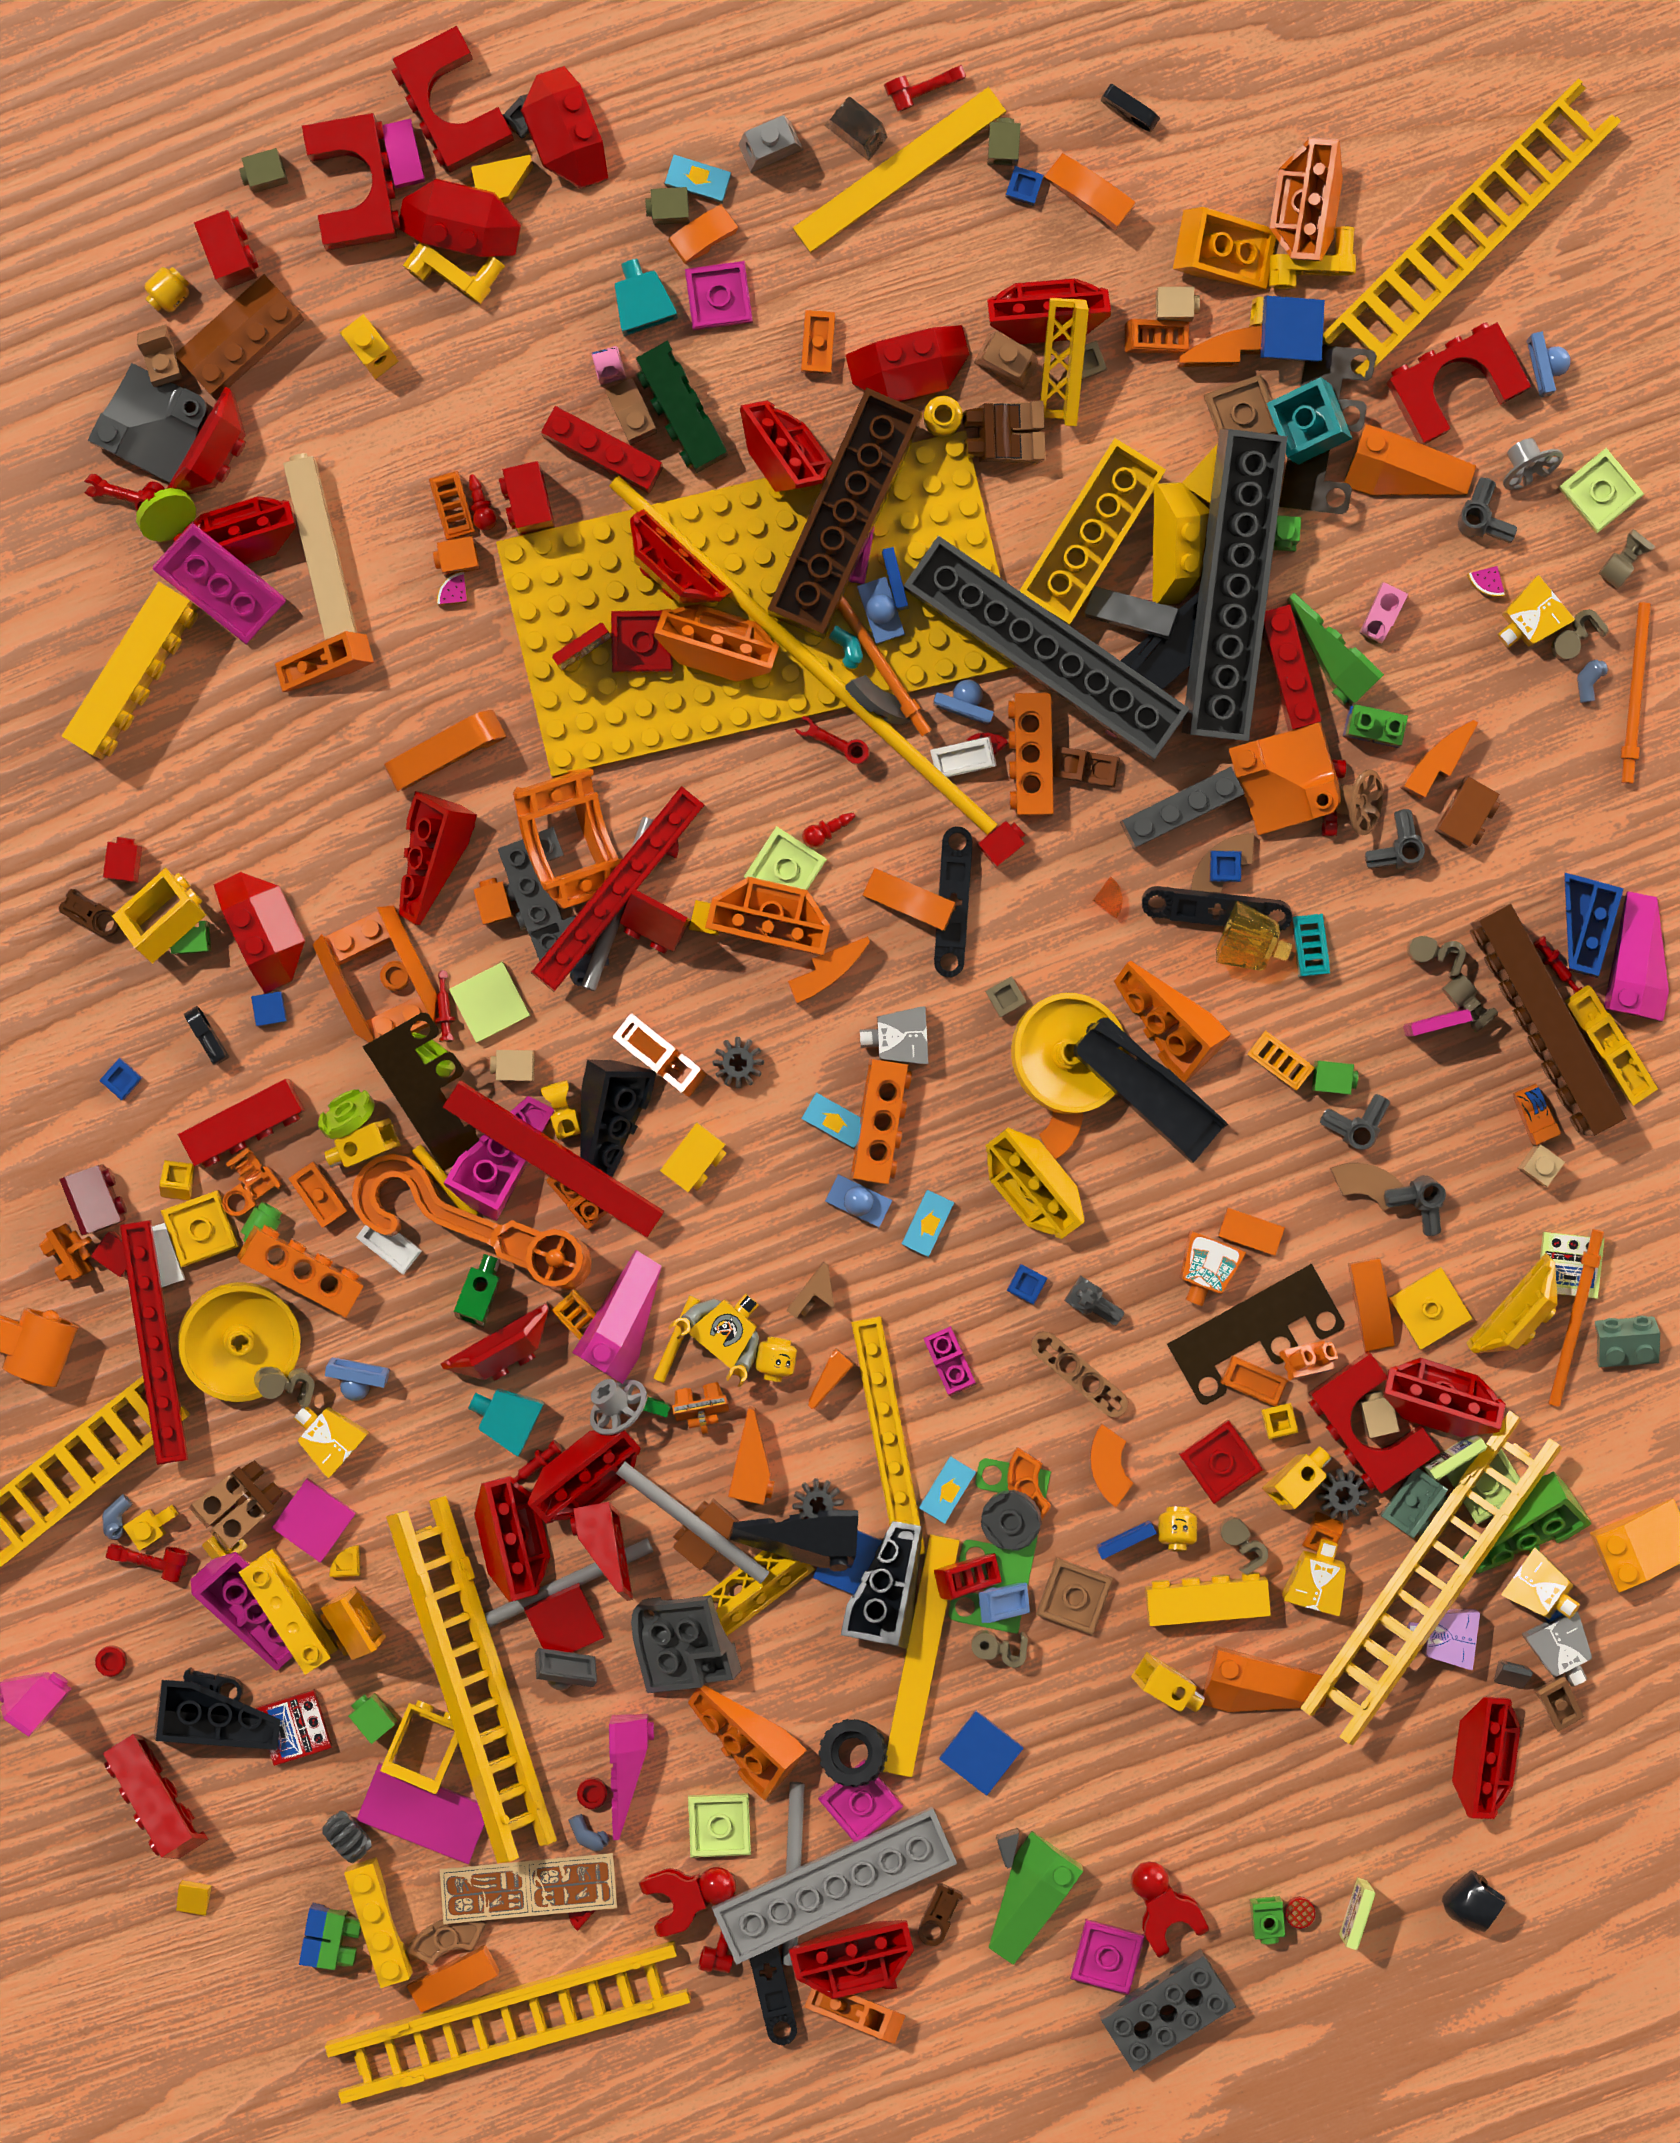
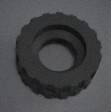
M846 1719L842 1720L843 1722L835 1723L830 1730L824 1733L825 1736L819 1744L821 1745L819 1750L820 1764L825 1769V1774L832 1778L834 1782L849 1787L865 1786L872 1780L875 1781L879 1773L883 1772L885 1761L887 1762L888 1758L886 1755V1750H888L887 1744L884 1743L883 1735L878 1732L876 1727L861 1720ZM850 1738L862 1740L868 1749L867 1760L858 1768H848L839 1759L841 1744Z

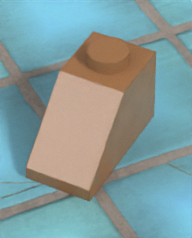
M633 378L605 390L630 445L657 434L656 427Z

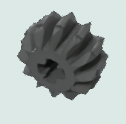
M740 1037L735 1038L736 1048H732L730 1042L725 1040L723 1043L728 1052L725 1053L721 1049H716L715 1051L717 1055L724 1057L723 1061H713V1066L723 1065L724 1069L716 1073V1076L719 1078L727 1072L729 1075L724 1082L727 1086L730 1085L733 1077L736 1078V1088L742 1087L741 1077H745L748 1085H752L753 1080L748 1074L751 1072L758 1077L762 1074L759 1070L753 1068L754 1064H764L762 1059L753 1060V1056L761 1052L760 1048H756L750 1053L748 1049L752 1045L751 1040H747L744 1048H740ZM735 1054H741V1058L747 1060V1066H742L743 1070L739 1072L736 1071L735 1066H730V1059H735L733 1056Z
M1338 1468L1336 1479L1329 1472L1326 1473V1478L1330 1483L1327 1485L1321 1482L1318 1485L1321 1489L1326 1490V1493H1319L1316 1495V1498L1318 1500H1327L1320 1508L1322 1511L1332 1508L1330 1511L1331 1518L1335 1519L1339 1511H1341L1342 1519L1348 1520V1510L1355 1516H1358L1360 1513L1355 1506L1358 1504L1366 1507L1367 1503L1359 1499V1496H1366L1369 1492L1364 1488L1358 1489L1363 1485L1364 1481L1361 1477L1353 1481L1355 1477L1354 1471L1349 1470L1344 1478L1343 1470ZM1342 1487H1346L1349 1497L1347 1500L1342 1498L1343 1502H1339V1497L1335 1495L1338 1489L1343 1491Z
M814 1478L813 1489L806 1482L802 1483V1488L806 1495L798 1491L795 1492L794 1497L803 1502L794 1503L792 1508L794 1510H804L799 1513L802 1519L806 1516L808 1518L818 1517V1512L813 1510V1504L810 1503L811 1499L814 1498L816 1501L817 1497L823 1498V1504L826 1508L824 1510L819 1508V1511L838 1510L833 1508V1506L843 1505L844 1500L833 1499V1497L840 1493L839 1488H834L828 1492L827 1490L831 1484L829 1480L824 1482L823 1488H819V1480Z
M339 1811L336 1815L331 1816L322 1827L323 1835L332 1847L350 1863L361 1859L372 1847L371 1839L362 1827L345 1811Z

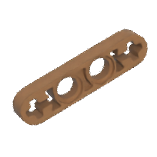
M1042 1331L1034 1335L1031 1340V1348L1039 1359L1109 1417H1119L1125 1413L1128 1402L1125 1395L1052 1333ZM1049 1337L1052 1339L1050 1346L1057 1351L1059 1346L1064 1349V1351L1056 1356L1054 1363L1048 1361L1049 1358L1053 1357L1048 1351L1044 1350L1042 1353L1038 1351V1339L1046 1340ZM1065 1356H1071L1076 1360V1368L1071 1373H1064L1059 1368V1362ZM1089 1375L1099 1379V1387L1092 1393L1086 1392L1082 1387L1083 1379ZM1105 1385L1110 1387L1106 1393L1114 1399L1117 1396L1121 1398L1119 1400L1121 1405L1119 1410L1115 1408L1111 1411L1107 1410L1109 1404L1102 1397L1099 1402L1094 1399L1103 1392Z

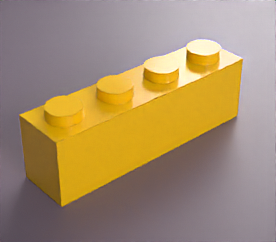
M1251 1572L1249 1574L1242 1573V1578L1230 1579V1575L1211 1576L1212 1581L1200 1582L1199 1577L1183 1578L1180 1584H1170L1169 1580L1151 1581L1152 1586H1145L1148 1624L1150 1626L1271 1616L1268 1580L1265 1576L1260 1577V1572Z

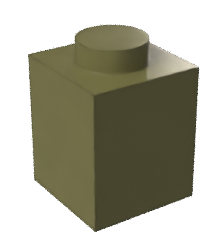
M997 118L996 122H990L987 164L1018 165L1021 123H1014V119Z
M277 148L242 158L244 167L239 168L244 186L249 185L253 193L288 184L281 155Z
M687 187L651 189V198H645L646 216H652L653 225L690 223Z

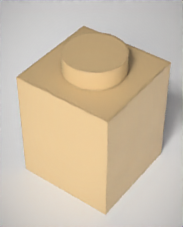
M1194 287L1157 288L1156 320L1192 322L1194 314H1199L1200 296L1194 295Z
M496 1050V1056H491L490 1072L491 1074H496V1080L534 1081L535 1051Z
M1541 1144L1532 1147L1518 1169L1541 1186L1548 1187L1565 1161Z
M1382 1390L1366 1393L1364 1395L1365 1399L1358 1401L1367 1437L1374 1438L1399 1432L1395 1410L1383 1397Z

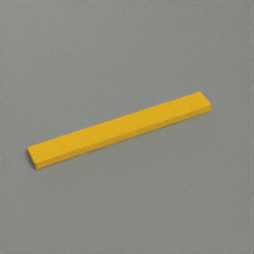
M987 87L793 227L794 232L811 254L988 127L990 122H995L997 118L1006 114L1005 108L992 90Z
M881 1316L852 1321L889 1524L891 1525L892 1521L920 1526ZM923 1536L921 1541L920 1555L926 1554Z
M934 1534L929 1535L910 1638L887 1745L888 1750H886L888 1758L887 1762L885 1761L883 1772L907 1777L913 1776L948 1599H941L939 1596L934 1570L955 1564L959 1539Z

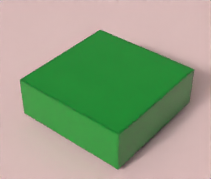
M647 1396L646 1405L643 1410L667 1418L671 1405L670 1403Z

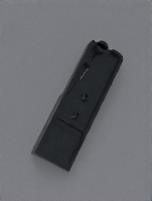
M1199 592L1179 609L1180 615L1170 640L1149 635L1120 661L1159 688H1165L1190 666Z
M1100 1018L1096 1023H1091L1087 1027V1034L1081 1037L1075 1044L1073 1052L1076 1058L1189 1162L1194 1163L1221 1129L1228 1125L1220 1115L1169 1068L1167 1069L1154 1060L1109 1018ZM1121 1046L1122 1048L1136 1056V1060L1124 1051H1122L1121 1049H1119L1118 1047Z

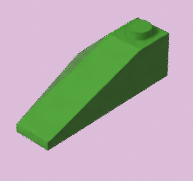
M1293 593L1287 599L1289 605L1291 604L1292 612L1329 685L1334 689L1331 693L1343 705L1348 702L1352 706L1384 674L1356 647L1348 649L1344 646L1346 642L1342 635L1336 629L1329 626L1325 629L1322 626L1324 620Z
M1554 1471L1542 1476L1476 1570L1477 1574L1512 1561L1514 1554L1529 1550L1531 1553L1534 1548L1539 1551V1545L1555 1539L1556 1543L1567 1540L1592 1524L1567 1485ZM1469 1551L1463 1556V1559H1465Z
M1033 1831L1030 1832L1014 1856L1001 1907L989 1943V1949L1013 1965L1058 1908L1083 1872L1080 1863Z

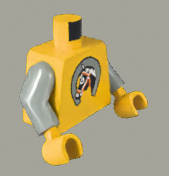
M745 1293L735 1306L726 1299L722 1301L711 1299L695 1304L681 1318L676 1319L668 1326L669 1330L675 1325L681 1328L682 1332L677 1339L690 1334L730 1368L726 1376L727 1381L731 1375H737L740 1378V1383L737 1387L743 1385L747 1378V1372L757 1357L759 1335L755 1331L757 1325L749 1319V1316L759 1304Z

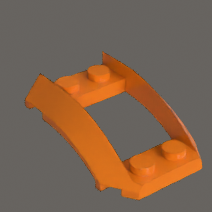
M590 768L568 770V774L525 788L516 787L513 792L519 826L531 864L543 889L563 909L590 900L622 860L618 858L609 838L598 794L593 789L591 776L594 775V772ZM575 806L579 824L596 864L554 877L539 839L535 818Z
M394 905L376 907L377 912L325 937L321 934L313 944L324 972L355 1034L367 1042L375 1040L420 1013H428L435 1022L437 992L422 966ZM392 940L418 996L366 1021L339 966ZM417 1021L411 1027V1034L430 1025L425 1021Z

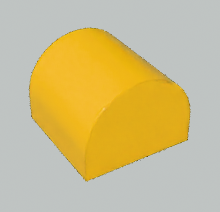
M1291 1403L1261 1410L1268 1439L1298 1433Z

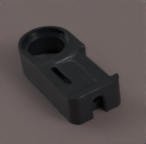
M1111 83L1101 98V102L1106 103L1148 132H1152L1160 120V117L1153 110Z
M196 1006L184 1013L189 1026L200 1041L212 1064L218 1065L228 1059V1053L201 1009Z
M191 1667L184 1672V1681L194 1682L220 1694L221 1686L224 1683H232L237 1688V1696L233 1699L239 1701L243 1695V1685L235 1677L219 1673L215 1677L213 1674L195 1670L191 1672Z

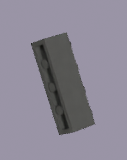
M1229 767L1122 820L1120 823L1132 848L1135 849L1242 796L1244 791L1232 767Z

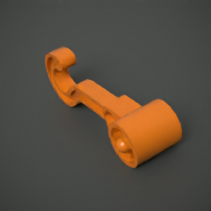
M389 1154L376 1157L363 1166L354 1180L352 1200L355 1212L363 1224L382 1235L392 1237L401 1230V1220L396 1215L384 1210L380 1202V1192L383 1186L390 1180L401 1179L410 1187L415 1203L424 1216L442 1227L493 1246L498 1258L528 1269L532 1277L541 1284L554 1290L568 1291L584 1283L590 1274L592 1265L590 1251L580 1239L563 1230L551 1229L540 1232L513 1220L500 1225L451 1206L443 1201L426 1169L407 1156Z
M23 1308L19 1321L0 1315V1352L7 1354L2 1369L21 1378L28 1385L37 1383L44 1386L57 1387L78 1325L59 1317L58 1313L54 1310L43 1312L32 1308Z

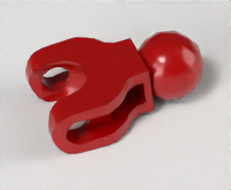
M1148 1861L1140 1863L1134 1869L1131 1875V1885L1134 1892L1143 1898L1146 1905V1911L1142 1917V1929L1157 1957L1161 1958L1169 1953L1170 1949L1167 1945L1165 1934L1167 1928L1173 1923L1180 1921L1188 1923L1198 1936L1209 1932V1927L1195 1899L1187 1894L1177 1893L1171 1888L1168 1873L1162 1865Z
M722 1867L710 1868L704 1871L701 1876L700 1873L689 1876L680 1870L666 1868L645 1876L639 1882L643 1894L663 1893L673 1903V1912L660 1918L654 1926L656 1936L665 1937L685 1931L692 1923L697 1911L705 1909L708 1904L717 1905L732 1898L736 1891V1882L733 1875Z

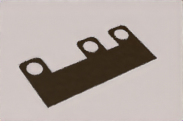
M1322 345V361H1305L1301 386L1321 377L1332 385L1342 412L1348 406H1355L1359 409L1360 418L1358 422L1354 425H1347L1351 432L1362 430L1367 406L1363 401L1339 399L1343 379L1361 381L1371 379L1376 354L1374 351L1367 349ZM1358 355H1364L1369 360V368L1365 372V377L1351 370V361ZM1330 450L1299 465L1289 458L1287 459L1279 507L1344 514L1348 511L1352 492L1351 486L1347 483L1324 481ZM1339 488L1345 493V501L1341 506L1331 507L1327 503L1326 497L1331 489Z
M420 1013L364 1045L363 1049L439 1166L445 1171L452 1167L458 1157L473 1147L480 1138L476 1135V1128L470 1124L464 1127L459 1117L443 1108L447 1098L440 1088L461 1077L464 1072L456 1056L452 1052H446L424 1064L415 1050L437 1037L439 1033L428 1013ZM417 1021H425L430 1025V1032L424 1038H415L411 1034V1027ZM444 1060L452 1061L455 1065V1072L447 1078L440 1077L436 1073L437 1065Z
M1310 1264L1169 1342L1167 1345L1198 1401L1201 1404H1209L1226 1393V1385L1220 1383L1222 1378L1215 1367L1218 1363L1260 1341L1271 1362L1280 1364L1284 1360L1273 1353L1271 1349L1272 1341L1276 1337L1282 1336L1289 1340L1290 1348L1298 1346L1287 1325L1305 1316L1315 1335L1319 1339H1325L1340 1331L1344 1327V1321L1315 1268ZM1324 1311L1331 1312L1336 1320L1334 1327L1328 1331L1321 1330L1316 1324L1317 1316ZM1204 1377H1212L1218 1383L1217 1392L1212 1396H1205L1199 1391V1382Z

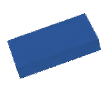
M894 548L883 549L882 554L896 609L899 611L909 609Z
M1146 1521L1098 1544L1096 1548L1103 1560L1157 1533L1151 1521Z

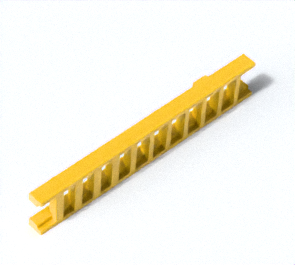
M1578 78L1323 333V343L1330 346L1348 329L1368 350L1375 352V369L1619 125L1621 120L1611 114L1594 131L1589 126L1590 123L1577 110L1574 111L1570 107L1586 89L1582 85L1583 82ZM1560 115L1586 139L1574 152L1548 128ZM1539 136L1565 160L1552 174L1527 150ZM1518 157L1543 181L1531 195L1505 171ZM1496 179L1522 203L1510 216L1504 213L1484 193ZM1475 200L1501 224L1488 238L1463 214ZM1454 221L1479 245L1467 259L1442 235ZM1433 242L1458 266L1447 279L1421 255ZM1411 264L1436 288L1425 301L1400 277ZM1389 286L1415 310L1404 322L1378 298ZM1368 307L1393 331L1383 343L1357 319ZM1368 358L1354 373L1365 377V372L1369 368Z
M143 1375L0 1490V1506L14 1496L35 1522L34 1526L20 1536L0 1511V1528L12 1542L0 1552V1568L154 1445L152 1431L138 1440L117 1414L119 1410L130 1403L151 1429L148 1405L140 1395L145 1390ZM184 1406L180 1407L182 1422L191 1415ZM105 1422L128 1448L116 1460L93 1433ZM81 1441L85 1443L104 1467L92 1479L70 1453V1450ZM57 1460L64 1465L81 1487L68 1498L64 1496L45 1472ZM35 1478L39 1480L58 1504L45 1517L22 1490Z
M1510 1410L1502 1421L1500 1432L1493 1433L1486 1443V1450L1478 1454L1474 1462L1467 1468L1455 1489L1301 1706L1303 1711L1313 1716L1325 1698L1328 1697L1353 1715V1718L1339 1736L1350 1745H1354L1562 1449L1559 1444L1549 1438L1533 1460L1529 1452L1516 1443L1512 1445L1507 1442V1439L1522 1420ZM1501 1448H1504L1529 1466L1517 1485L1489 1466ZM1484 1472L1512 1491L1500 1509H1497L1472 1491ZM1467 1497L1494 1515L1482 1534L1455 1516V1513ZM1449 1522L1477 1540L1465 1559L1437 1540ZM1432 1546L1460 1565L1447 1584L1420 1565ZM1415 1571L1442 1590L1430 1608L1403 1589ZM1397 1596L1424 1615L1414 1631L1386 1613ZM1378 1623H1381L1406 1641L1396 1656L1369 1637ZM1361 1647L1388 1666L1379 1681L1351 1662ZM1344 1672L1371 1691L1361 1706L1334 1687Z
M442 1496L429 1501L436 1522L434 1527L430 1525L414 1531L408 1510L388 1515L386 1519L497 1863H506L519 1858L511 1832L532 1823L539 1846L549 1845L556 1842L557 1839L473 1581L475 1576L469 1557L465 1556L447 1496ZM439 1534L445 1555L424 1562L418 1542ZM449 1563L455 1583L433 1591L427 1571ZM458 1592L464 1612L443 1620L436 1600ZM467 1621L473 1641L452 1649L446 1629ZM476 1649L482 1669L461 1678L455 1658ZM486 1678L491 1697L470 1706L464 1687ZM495 1707L500 1724L479 1733L473 1715ZM505 1737L509 1753L488 1762L483 1745ZM514 1765L519 1782L497 1791L492 1774ZM523 1794L528 1810L509 1818L505 1815L502 1803Z
M670 1941L327 2041L325 2049L328 2058L355 2050V2062L359 2075H362L364 2081L363 2083L340 2089L338 2094L341 2104L396 2088L410 2086L430 2078L688 2004L691 2001V1997L687 1988L664 1994L656 1962L677 1957L675 1942ZM643 1966L652 1999L636 2003L627 1971ZM615 1975L624 2007L607 2011L598 1979ZM585 1983L594 2015L578 2020L569 1988ZM557 1992L566 2024L548 2029L539 1996ZM528 2000L537 2032L518 2037L509 2005ZM500 2008L509 2040L489 2046L480 2014ZM471 2016L480 2049L460 2054L451 2022ZM442 2025L451 2057L431 2063L422 2030ZM413 2033L422 2065L402 2071L393 2039ZM384 2042L393 2074L373 2079L364 2047Z

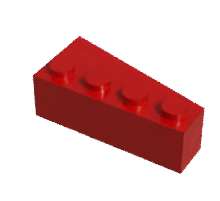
M132 1734L103 1753L107 1760L104 1763L106 1770L111 1777H116L120 1783L121 1788H119V1792L127 1804L131 1803L136 1812L133 1815L134 1819L142 1830L146 1829L151 1838L148 1841L149 1846L155 1855H160L161 1858L180 1859L209 1840L204 1831L198 1834L192 1823L195 1817L190 1809H186L182 1803H178L175 1799L178 1797V1791L174 1784L167 1777L162 1778L159 1774L163 1772V1767L142 1735Z

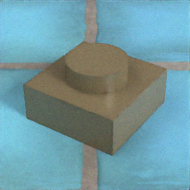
M1097 341L1085 345L1082 380L1107 371Z
M1012 976L985 991L1000 1017L1026 1003Z

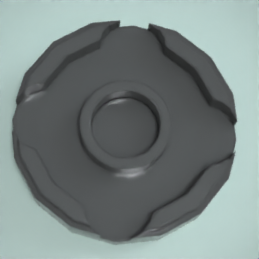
M1016 1490L1001 1491L993 1495L984 1506L981 1516V1526L986 1538L996 1547L1012 1549V1551L1021 1550L1029 1546L1039 1534L1042 1524L1041 1512L1035 1501L1027 1494Z

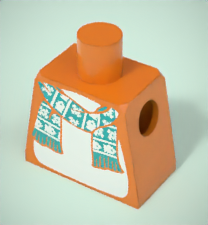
M1190 1230L1180 1274L1181 1279L1192 1283L1186 1300L1203 1306L1209 1290L1222 1294L1246 1252Z

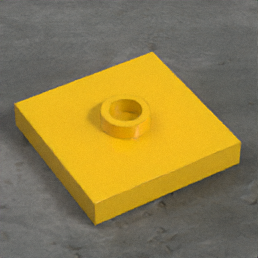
M1438 1267L1388 1297L1420 1350L1472 1319L1442 1267Z

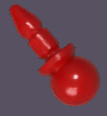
M471 474L469 477V488L475 503L471 506V511L474 512L473 523L478 529L488 531L496 525L497 515L490 508L492 505L491 501H485L483 490H481V483L474 474Z
M852 812L846 813L827 822V824L821 820L819 825L807 826L802 833L804 844L812 849L821 847L826 839H832L831 833L838 831L842 826H847L855 818V814Z

